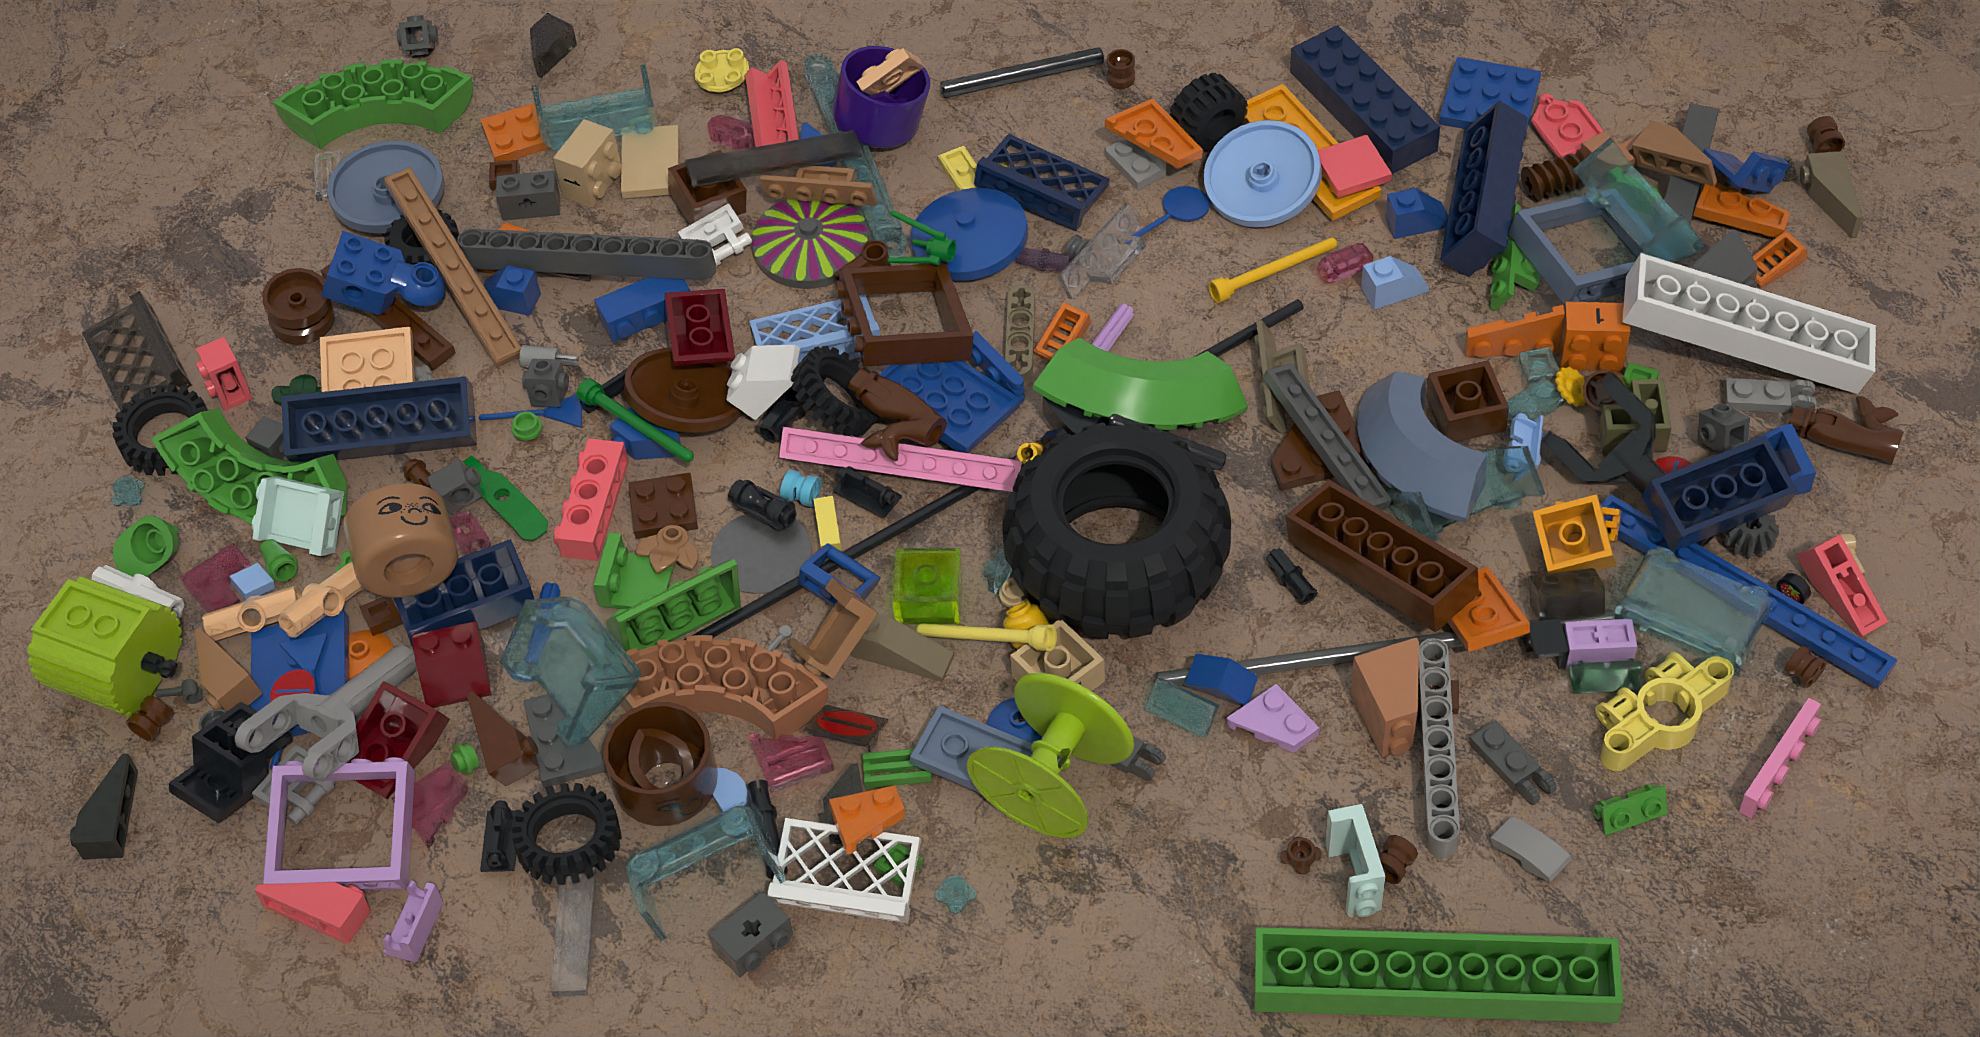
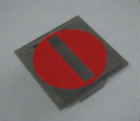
M825 705L805 727V731L809 732L808 734H812L814 740L817 736L864 747L868 745V752H871L877 744L879 732L888 723L889 719Z

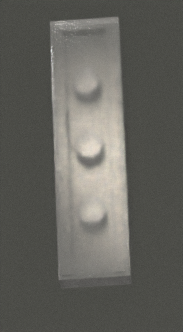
M593 867L594 877L587 879L585 873L578 874L579 883L573 884L571 876L566 877L565 885H559L551 982L553 997L588 995L597 875L595 867Z

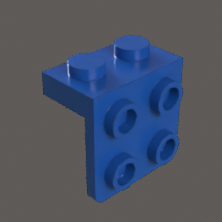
M1707 148L1703 150V153L1712 160L1714 170L1719 173L1723 172L1728 177L1726 179L1727 183L1738 190L1746 188L1752 193L1757 191L1770 193L1784 179L1785 172L1790 166L1781 157L1755 151L1742 163L1732 154Z

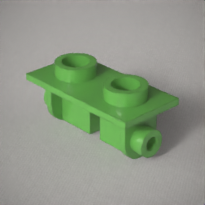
M1646 784L1642 788L1626 793L1625 799L1616 796L1605 801H1598L1597 805L1593 807V813L1598 820H1603L1604 835L1607 836L1668 814L1665 785L1652 786L1651 784Z

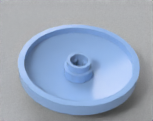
M1274 120L1251 122L1232 130L1214 146L1205 164L1204 185L1213 207L1229 221L1247 227L1273 226L1296 216L1312 201L1321 181V161L1317 148L1311 138L1296 126Z

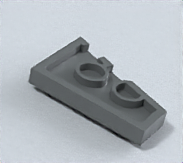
M556 692L523 700L531 738L535 741L539 751L536 757L540 767L538 770L543 788L607 772L604 759Z

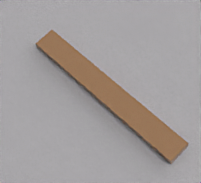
M411 167L385 177V186L435 268L441 274L443 281L496 368L519 358L521 350L519 342Z

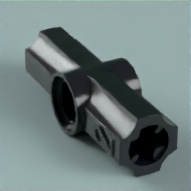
M820 375L822 381L824 382V380L827 377ZM792 386L769 407L756 425L757 433L764 440L773 444L782 439L783 427H790L794 421H798L806 415V411L802 407L806 402L797 400L796 394L798 392L793 391Z

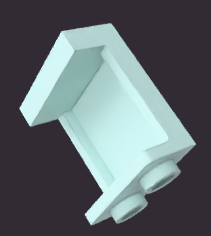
M278 476L263 478L256 491L258 504L256 514L252 520V539L256 541L273 539L279 543L309 549V554L317 556L335 553L344 491Z
M1359 804L1329 810L1325 841L1328 857L1349 853L1356 876L1350 877L1348 881L1347 916H1370L1376 911H1381L1385 873L1363 805Z

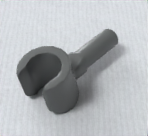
M186 679L182 682L181 686L176 688L157 689L156 696L177 695L182 696L183 701L187 704H196L202 700V689L197 686L194 680Z

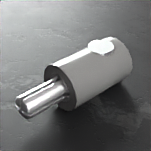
M523 345L520 350L519 360L521 367L529 368L532 359H567L562 360V364L577 366L579 363L578 361H572L579 360L577 355L561 354L560 348Z

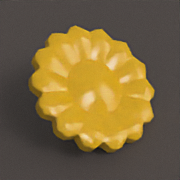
M1570 366L1561 368L1556 373L1557 378L1555 382L1557 383V390L1569 404H1573L1575 407L1579 405L1584 406L1586 404L1583 397L1584 376L1576 369L1573 370Z

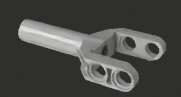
M404 645L395 646L331 695L300 693L277 697L240 725L235 736L236 746L250 753L260 752L298 724L300 728L323 738L308 749L307 756L302 765V771L306 777L315 781H323L359 753L355 718L366 710L383 681L396 687L416 672L417 667L414 653ZM278 714L277 720L272 726L273 719ZM254 730H255L254 737L252 738L251 742L249 743V738H250L251 734H252V733L254 732ZM320 759L319 765L314 770L317 761Z

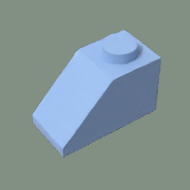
M1392 256L1363 265L1361 290L1374 310L1429 292L1428 285L1415 266Z

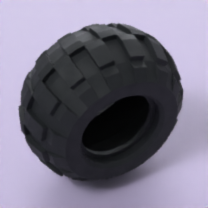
M1125 422L1124 426H1106L1105 423L1082 427V432L1075 435L1066 433L1045 444L1042 454L1036 455L1033 460L1029 459L1018 473L1013 486V492H1010L1003 513L1002 530L1005 559L1012 569L1014 581L1030 603L1035 601L1040 606L1044 615L1054 623L1058 620H1063L1071 628L1074 626L1081 627L1084 635L1108 639L1109 634H1127L1128 638L1152 634L1155 626L1160 624L1165 627L1173 626L1188 617L1195 608V605L1201 599L1205 601L1222 576V568L1229 556L1231 546V515L1229 505L1209 463L1203 456L1198 457L1195 452H1190L1187 443L1178 437L1166 432L1156 434L1149 431L1148 426ZM1114 507L1141 510L1163 521L1159 528L1148 537L1125 544H1105L1092 541L1080 535L1070 525L1072 521L1089 512Z

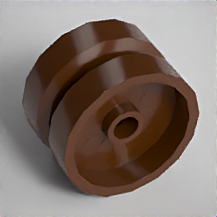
M294 268L282 271L274 275L266 283L262 292L263 305L270 328L274 335L285 343L295 345L313 343L319 340L320 337H324L331 330L335 321L334 307L331 299L321 297L325 280L313 270Z

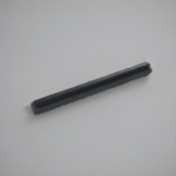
M1100 47L945 80L940 83L943 97H952L1102 64L1104 62V54Z

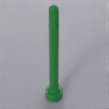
M587 378L579 385L576 397L587 405L601 406L684 462L689 463L693 461L694 453L606 396L601 384L592 378Z

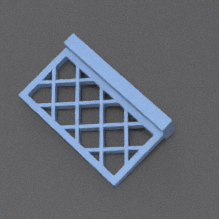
M859 295L872 335L880 336L879 326L874 320L866 295ZM841 299L749 321L756 346L771 344L797 345L800 348L797 365L811 349L813 350L817 346L820 348L828 346L830 350L832 347L837 348L840 355L843 352L848 353L849 360L860 358L858 352L854 353V338L848 335L847 325L843 326L836 323L840 318L847 319V317H842ZM822 314H832L828 320L818 318ZM793 321H803L799 327L790 325ZM812 324L821 327L816 333L807 330ZM767 327L774 328L770 334L758 331ZM783 331L792 334L787 340L778 337Z

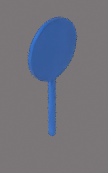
M1180 186L1171 189L1163 198V208L1167 214L1128 237V242H1133L1171 217L1181 221H1194L1202 218L1209 211V198L1203 191L1190 186Z

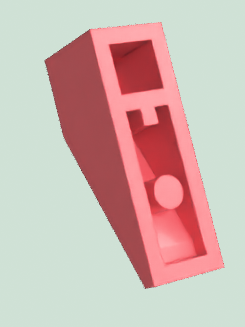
M1841 534L1821 541L1796 555L1811 584L1858 637H1862L1888 623L1885 614Z
M336 882L258 884L254 890L263 907L346 944L350 943L371 912L364 892L353 885L345 887Z

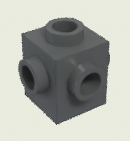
M423 15L409 16L407 17V22L399 23L397 41L399 46H402V51H411L412 56L427 55L428 49L435 48V42L439 40L436 25L432 26L431 20H424ZM417 31H422V41L416 39L415 34Z
M531 360L528 371H524L522 378L523 388L528 391L531 406L561 407L569 386V375L567 372H564L562 360Z
M1716 404L1713 408L1699 412L1697 441L1720 453L1746 444L1749 437L1750 417L1734 410L1730 405Z

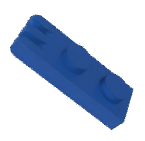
M975 331L973 333L974 338L971 359L969 361L974 366H979L988 378L1019 397L1021 403L1025 401L1024 378Z

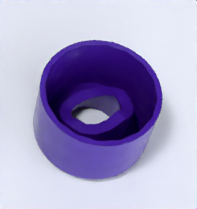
M883 46L862 47L852 51L845 57L832 102V116L839 129L854 141L871 147L891 148L908 142L918 131L930 89V78L926 69L923 68L889 93L886 90L873 95L863 92L856 82L862 78V73L871 66H879L886 61L885 57L895 50Z

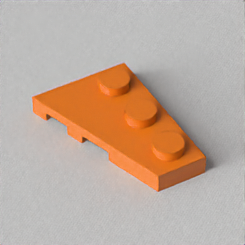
M1717 182L1715 186L1704 184L1693 216L1706 221L1733 226L1736 229H1744L1776 238L1785 231L1791 212L1760 197L1751 199L1741 194V190L1732 186L1728 188Z
M1563 304L1552 307L1553 312L1537 316L1536 311L1524 314L1525 319L1509 323L1502 319L1467 328L1464 347L1465 356L1483 358L1487 356L1557 354L1565 316Z

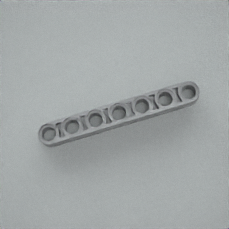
M1430 638L1424 640L1419 645L1418 672L1426 840L1428 851L1433 856L1444 859L1456 853L1460 831L1450 664L1447 645L1440 639ZM1434 658L1437 659V661H1430L1428 659ZM1434 685L1440 687V689L1434 690L1428 687ZM1437 715V716H1440V717H1442V718L1435 719V718H1432V717H1430V716ZM1438 744V745H1442V746H1444V747H1443V748H1435V747H1433L1432 745ZM1435 774H1443V775L1446 776V777H1445V778H1437V777H1435V776H1433V775H1435ZM1445 804L1448 807L1442 809L1436 807L1435 805ZM1445 834L1448 835L1450 838L1440 839L1437 837V835Z

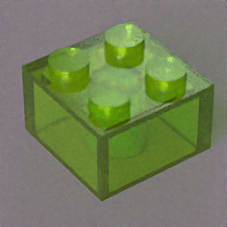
M896 548L892 601L896 621L902 624H960L963 578L961 548Z

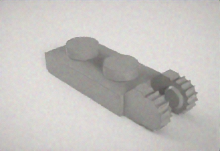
M1726 378L1725 404L1732 406L1736 411L1793 412L1795 406L1809 410L1810 406L1816 407V399L1811 396L1815 392V384L1811 381L1799 379L1790 383V381Z

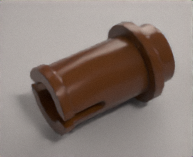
M409 460L403 467L404 478L412 481L414 484L431 488L428 477L432 474L426 469V464L422 460Z

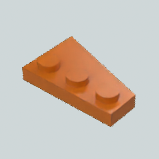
M1153 98L1105 119V128L1176 168L1183 167L1202 158L1203 149Z

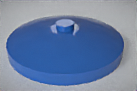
M969 188L951 192L930 203L915 220L936 231L946 233V238L956 241V253L952 262L941 261V263H946L952 280L956 281L975 280L1004 269L1020 255L1028 239L1027 219L1021 205L1008 194L994 189ZM912 227L911 245L915 257H930L926 253V248L912 244V240L928 241L931 237H934Z

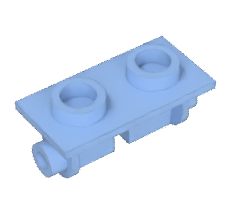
M1519 413L1511 420L1510 438L1514 440L1509 442L1507 464L1510 469L1518 471V480H1521L1528 473L1534 472L1540 464L1541 438L1544 436V431L1542 430L1544 416L1542 415L1532 421L1528 419L1527 415Z

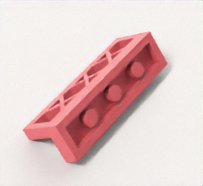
M779 60L768 74L751 67L745 74L756 155L781 164L799 144L787 62Z

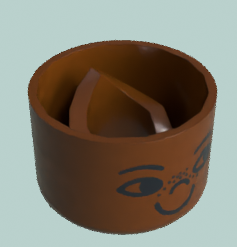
M654 702L638 706L621 716L611 727L605 738L603 758L615 798L622 810L634 820L652 826L679 824L701 812L713 797L717 785L718 769L709 732L702 719L687 707L670 702ZM674 763L681 765L684 771L682 781L668 788L659 789L650 783L645 776L653 767L660 764Z

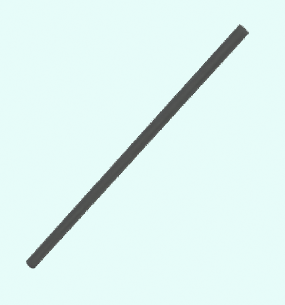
M1610 609L1530 620L1529 622L1560 618L1564 632L1565 622L1614 620L1615 616L1613 610ZM1451 631L1235 662L1252 673L1261 675L1353 662L1355 656L1416 637L1419 645L1424 640L1430 638L1442 640L1448 648L1463 647L1464 645L1455 632ZM1525 635L1515 637L1513 639L1524 638ZM1190 668L1156 672L1158 689L1184 685Z

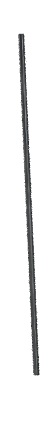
M1296 299L1260 320H1263L1266 326L1271 328L1304 309V306L1299 299ZM1256 322L1197 355L1208 351L1214 356L1219 357L1258 334ZM1101 417V422L1109 417ZM961 485L842 552L852 559H856L982 489V487ZM828 559L819 568L829 574L841 566ZM799 576L691 636L712 635L714 638L804 588L798 583Z

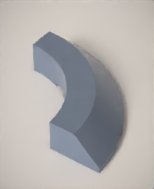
M1395 371L1366 389L1361 399L1357 414V434L1364 458L1368 464L1371 463L1377 470V476L1389 488L1395 487L1404 494V498L1409 502L1415 499L1427 505V511L1466 523L1486 484L1487 453L1464 447L1440 433L1430 423L1423 411L1425 408V377Z

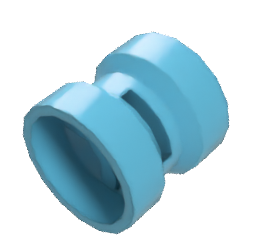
M790 469L783 478L780 496L785 500H798L804 506L814 507V499L819 498L821 492V478L813 475L805 477L799 471Z

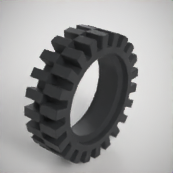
M817 346L809 351L792 372L791 381L794 382L792 389L798 392L796 394L797 400L806 402L802 406L806 412L812 410L814 414L811 417L815 421L821 418L823 420V427L828 429L830 426H833V433L839 435L843 432L844 436L853 435V437L864 435L881 416L867 409L863 402L856 398V393L848 388L850 380L860 370L858 367L860 362L855 358L851 362L849 354L843 352L840 355L837 348L832 347L830 350L828 346H822L821 348ZM820 375L839 384L851 396L857 408L847 405L833 395L822 381Z
M162 385L155 386V394H151L148 388L143 390L144 398L140 399L137 394L131 397L134 405L132 406L125 402L122 405L124 413L117 412L115 416L117 422H113L112 426L114 430L112 433L113 438L126 464L129 467L133 466L135 471L140 473L143 469L145 475L152 476L155 469L158 476H165V469L169 468L157 448H148L137 442L138 432L147 421L164 413L176 412L190 418L200 412L208 411L203 399L198 397L197 393L193 390L189 393L187 387L183 386L178 391L175 385H169L167 392H165Z
M568 783L560 784L561 792L555 793L553 786L546 788L548 795L546 797H543L540 792L534 794L535 804L526 800L522 804L524 812L519 810L516 812V822H512L511 826L513 832L511 833L512 841L523 870L526 873L530 871L532 878L536 880L542 875L543 882L551 884L554 876L558 885H565L566 877L571 876L573 884L579 883L578 874L585 873L587 879L594 877L593 867L602 872L607 868L605 860L612 862L615 858L614 851H619L621 846L619 841L622 840L620 825L611 799L607 800L606 794L602 791L597 794L596 788L589 785L584 792L583 785L575 783L573 791H570ZM584 815L591 818L597 824L596 833L593 838L577 850L567 853H551L536 844L538 833L542 827L561 816Z

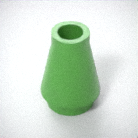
M268 539L260 545L259 550L263 556L267 573L272 579L286 582L296 575L298 562L295 556L273 539Z

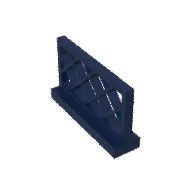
M1008 134L987 158L982 157L976 167L974 185L979 188L994 189L1013 197L1021 207L1077 231L1082 225L1084 215L1109 186L1110 179ZM1012 146L1021 152L1008 153L1007 148ZM1032 159H1041L1047 164L1034 165ZM1025 160L1027 166L1014 167L1013 162ZM1004 162H1006V165H1007L1008 168H1006V167H1004V166H1002V165H1000V164H998V163H1004ZM1066 170L1072 175L1059 176L1057 171ZM1051 172L1052 177L1040 178L1038 173ZM1024 174H1031L1033 179L1024 176ZM1083 182H1092L1098 186L1085 188ZM1076 183L1078 189L1066 190L1063 184ZM1057 185L1058 190H1055L1049 186ZM1076 197H1082L1083 200H1084V202H1082V201H1080V200H1078V199H1075V198H1076Z

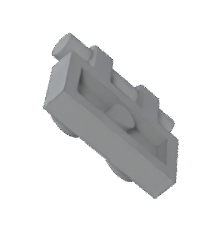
M296 744L277 766H284V763L288 761L304 762L308 751ZM272 771L252 792L254 799L268 808L270 806ZM336 781L288 782L286 808L290 805L294 809L288 814L287 819L292 824L297 825L304 817L308 818L315 810L314 805L322 796L329 795L335 788L334 783ZM310 783L313 785V788L303 798L298 795Z

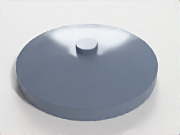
M383 141L364 146L345 157L332 172L327 187L331 208L336 217L352 229L366 233H386L387 228L392 227L391 223L395 219H400L402 212L385 186L384 178L411 167L436 207L441 200L445 185L441 166L437 158L429 150L415 143Z

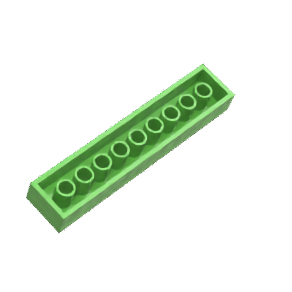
M1256 927L1254 1012L1618 1023L1623 1006L1618 938Z

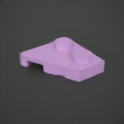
M1277 684L1228 716L1226 724L1233 730L1240 727L1253 732L1254 738L1264 742H1273L1278 747L1293 753L1319 736L1320 728Z

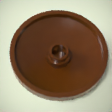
M662 348L640 355L631 362L626 370L623 391L628 404L641 417L663 428L691 433L709 432L732 424L743 413V411L726 400L729 389L727 382L733 370L728 362L674 365L670 348Z

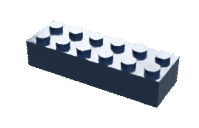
M1338 25L1291 48L1290 73L1354 138L1368 135L1392 174L1438 151L1440 126Z
M1500 100L1464 130L1440 257L1442 262L1468 277L1478 269H1483L1497 254H1502L1509 243L1507 237L1513 219L1511 213L1516 200L1515 189L1520 177L1518 172L1520 161L1523 158L1522 148L1527 135L1526 124L1528 117Z
M466 376L281 396L284 456L291 462H306L334 454L336 460L477 445L473 386Z

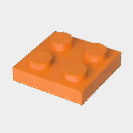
M534 103L480 119L495 162L514 160L551 148Z

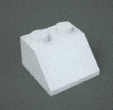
M797 345L752 346L746 353H739L731 364L733 370L727 382L729 389L726 400L756 420L794 383L791 381V376L798 363L800 348Z

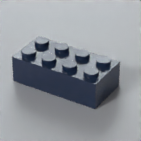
M1764 436L1653 479L1641 497L1673 552L1787 507L1797 493V489L1769 440Z
M511 539L458 558L451 575L437 587L419 595L394 598L412 648V635L475 621H477L479 630L535 610L537 607L531 586Z

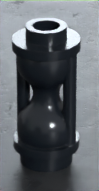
M739 479L734 482L729 490L728 501L732 503L734 508L768 523L779 531L790 527L796 519L797 512L792 501L785 500L755 485L750 480L743 481Z

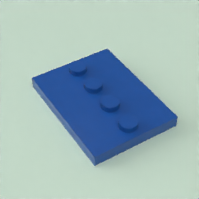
M964 361L890 365L879 374L909 389L945 418L947 427L939 440L957 452L969 453L1020 408L1021 404L1019 397Z
M342 610L336 616H325L296 638L288 636L280 628L279 624L251 632V678L263 694L250 704V708L258 712L271 702L270 693L272 687L282 675L292 670H303L279 645L280 642L328 633L314 672L319 695H331L349 681V617L345 610ZM278 714L274 717L273 722H276ZM298 724L289 730L290 737L311 733L300 728Z

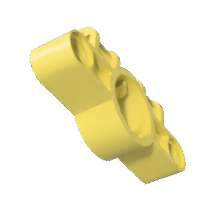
M1670 652L1665 657L1664 662L1657 667H1649L1645 671L1647 683L1640 689L1638 696L1629 688L1622 687L1616 692V696L1607 703H1599L1595 707L1597 717L1609 730L1605 734L1600 754L1601 763L1604 767L1612 771H1622L1654 748L1672 750L1687 745L1696 734L1701 714L1728 693L1734 672L1731 662L1724 657L1713 656L1694 668L1681 655ZM1656 701H1668L1677 704L1684 713L1688 714L1689 718H1686L1680 726H1666L1659 724L1656 719L1650 718L1644 707L1646 705L1651 706ZM1613 748H1619V749H1621V750H1623V751H1618V750H1615V749H1613Z

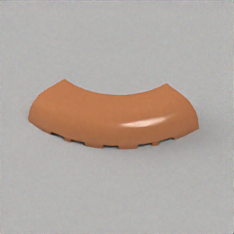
M712 635L687 636V640L668 642L667 639L657 641L658 645L637 650L635 647L599 665L608 688L626 713L644 704L670 702L685 706L693 712H716L741 718L762 729L776 743H779L813 720L823 709L828 699V687L801 663L796 664L785 658L783 653L778 650L770 651L758 647L756 642L732 637L730 641L713 639Z

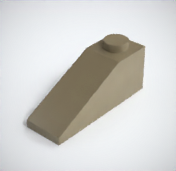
M1844 152L1808 154L1805 166L1800 168V181L1806 185L1809 197L1851 238H1857L1863 216Z
M877 614L852 650L851 656L943 682L953 660L954 652L891 617Z

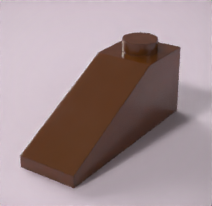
M473 691L468 693L467 698L488 774L504 786H508L539 769L536 757L539 751L535 741L530 736H525Z

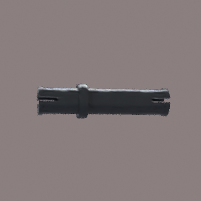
M761 779L759 780V789L757 788L756 780L750 782L746 788L752 806L750 812L751 821L757 827L766 875L768 878L773 879L780 848V837L775 820L777 818V810L771 803L768 782ZM787 866L784 869L783 876H785L788 873Z

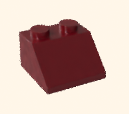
M477 621L412 635L415 662L425 704L436 708L468 701L467 694L471 691L481 698L492 695L484 641Z

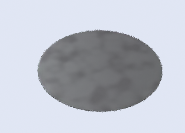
M747 513L730 521L717 534L711 549L712 566L714 567L722 562L735 559L738 566L740 591L767 593L799 576L800 568L811 557V539L807 530L796 519L790 527L779 531L768 523Z

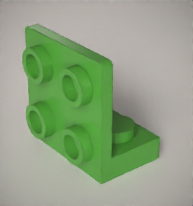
M609 532L593 584L599 606L629 609L639 604L644 597L651 594L657 595L667 590L675 563L660 574H657L650 564L649 557L636 556L635 553H629L628 547H624L622 535Z

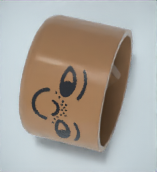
M411 483L380 487L359 498L345 515L344 530L356 578L366 590L373 594L388 598H404L425 593L443 583L451 575L457 564L458 550L445 502L439 493L429 487Z

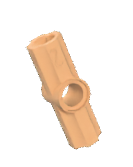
M352 562L345 565L322 583L307 585L302 592L301 598L280 612L277 620L280 628L288 636L296 638L325 616L338 615L342 611L345 601L364 588L356 578Z
M295 585L263 596H250L244 602L206 613L202 617L205 632L214 641L246 631L256 632L265 625L278 622L277 618L280 616V612L301 598V591ZM247 609H256L261 614V618L255 619L250 617Z

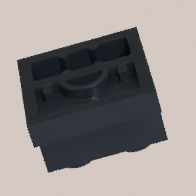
M242 702L238 703L192 736L193 766L169 782V793L219 824L254 798L252 792L267 776L266 759L290 742V732L287 731L260 752L250 753L240 749L235 743L236 732L240 725L257 713V711ZM254 730V732L251 734V736H250V738H249V743L251 742L252 738L254 737L255 730Z

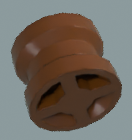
M1803 645L1791 656L1784 668V672L1789 676L1795 675L1800 679V683L1808 688L1823 673L1827 661L1822 657L1816 658L1811 654V649Z

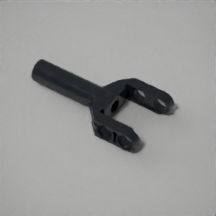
M1609 371L1600 380L1604 384L1605 391L1641 427L1638 430L1634 429L1597 465L1599 467L1597 470L1566 439L1557 436L1553 431L1550 430L1541 440L1580 481L1586 483L1630 482L1643 494L1651 480L1667 474L1653 460V444L1656 439V415ZM1716 535L1696 542V544L1704 547Z

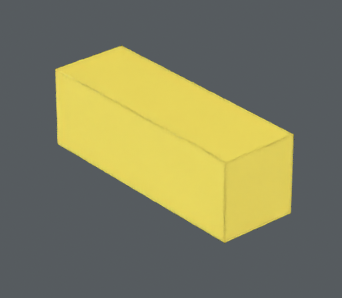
M833 496L815 498L814 506L821 548L829 543L842 552Z

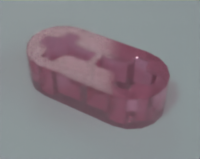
M718 115L709 120L707 124L708 131L713 142L741 151L755 149L752 123L724 115Z
M1359 242L1324 256L1316 268L1325 282L1333 283L1363 271V265L1371 263L1374 257L1364 243Z
M459 512L450 518L456 545L464 556L477 552L471 545L475 542L481 550L491 547L489 537L471 513ZM464 525L469 529V532L465 534L462 528L459 527Z

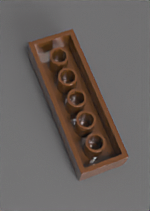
M1331 480L1325 482L1285 515L1289 543L1435 633L1479 595L1477 566Z

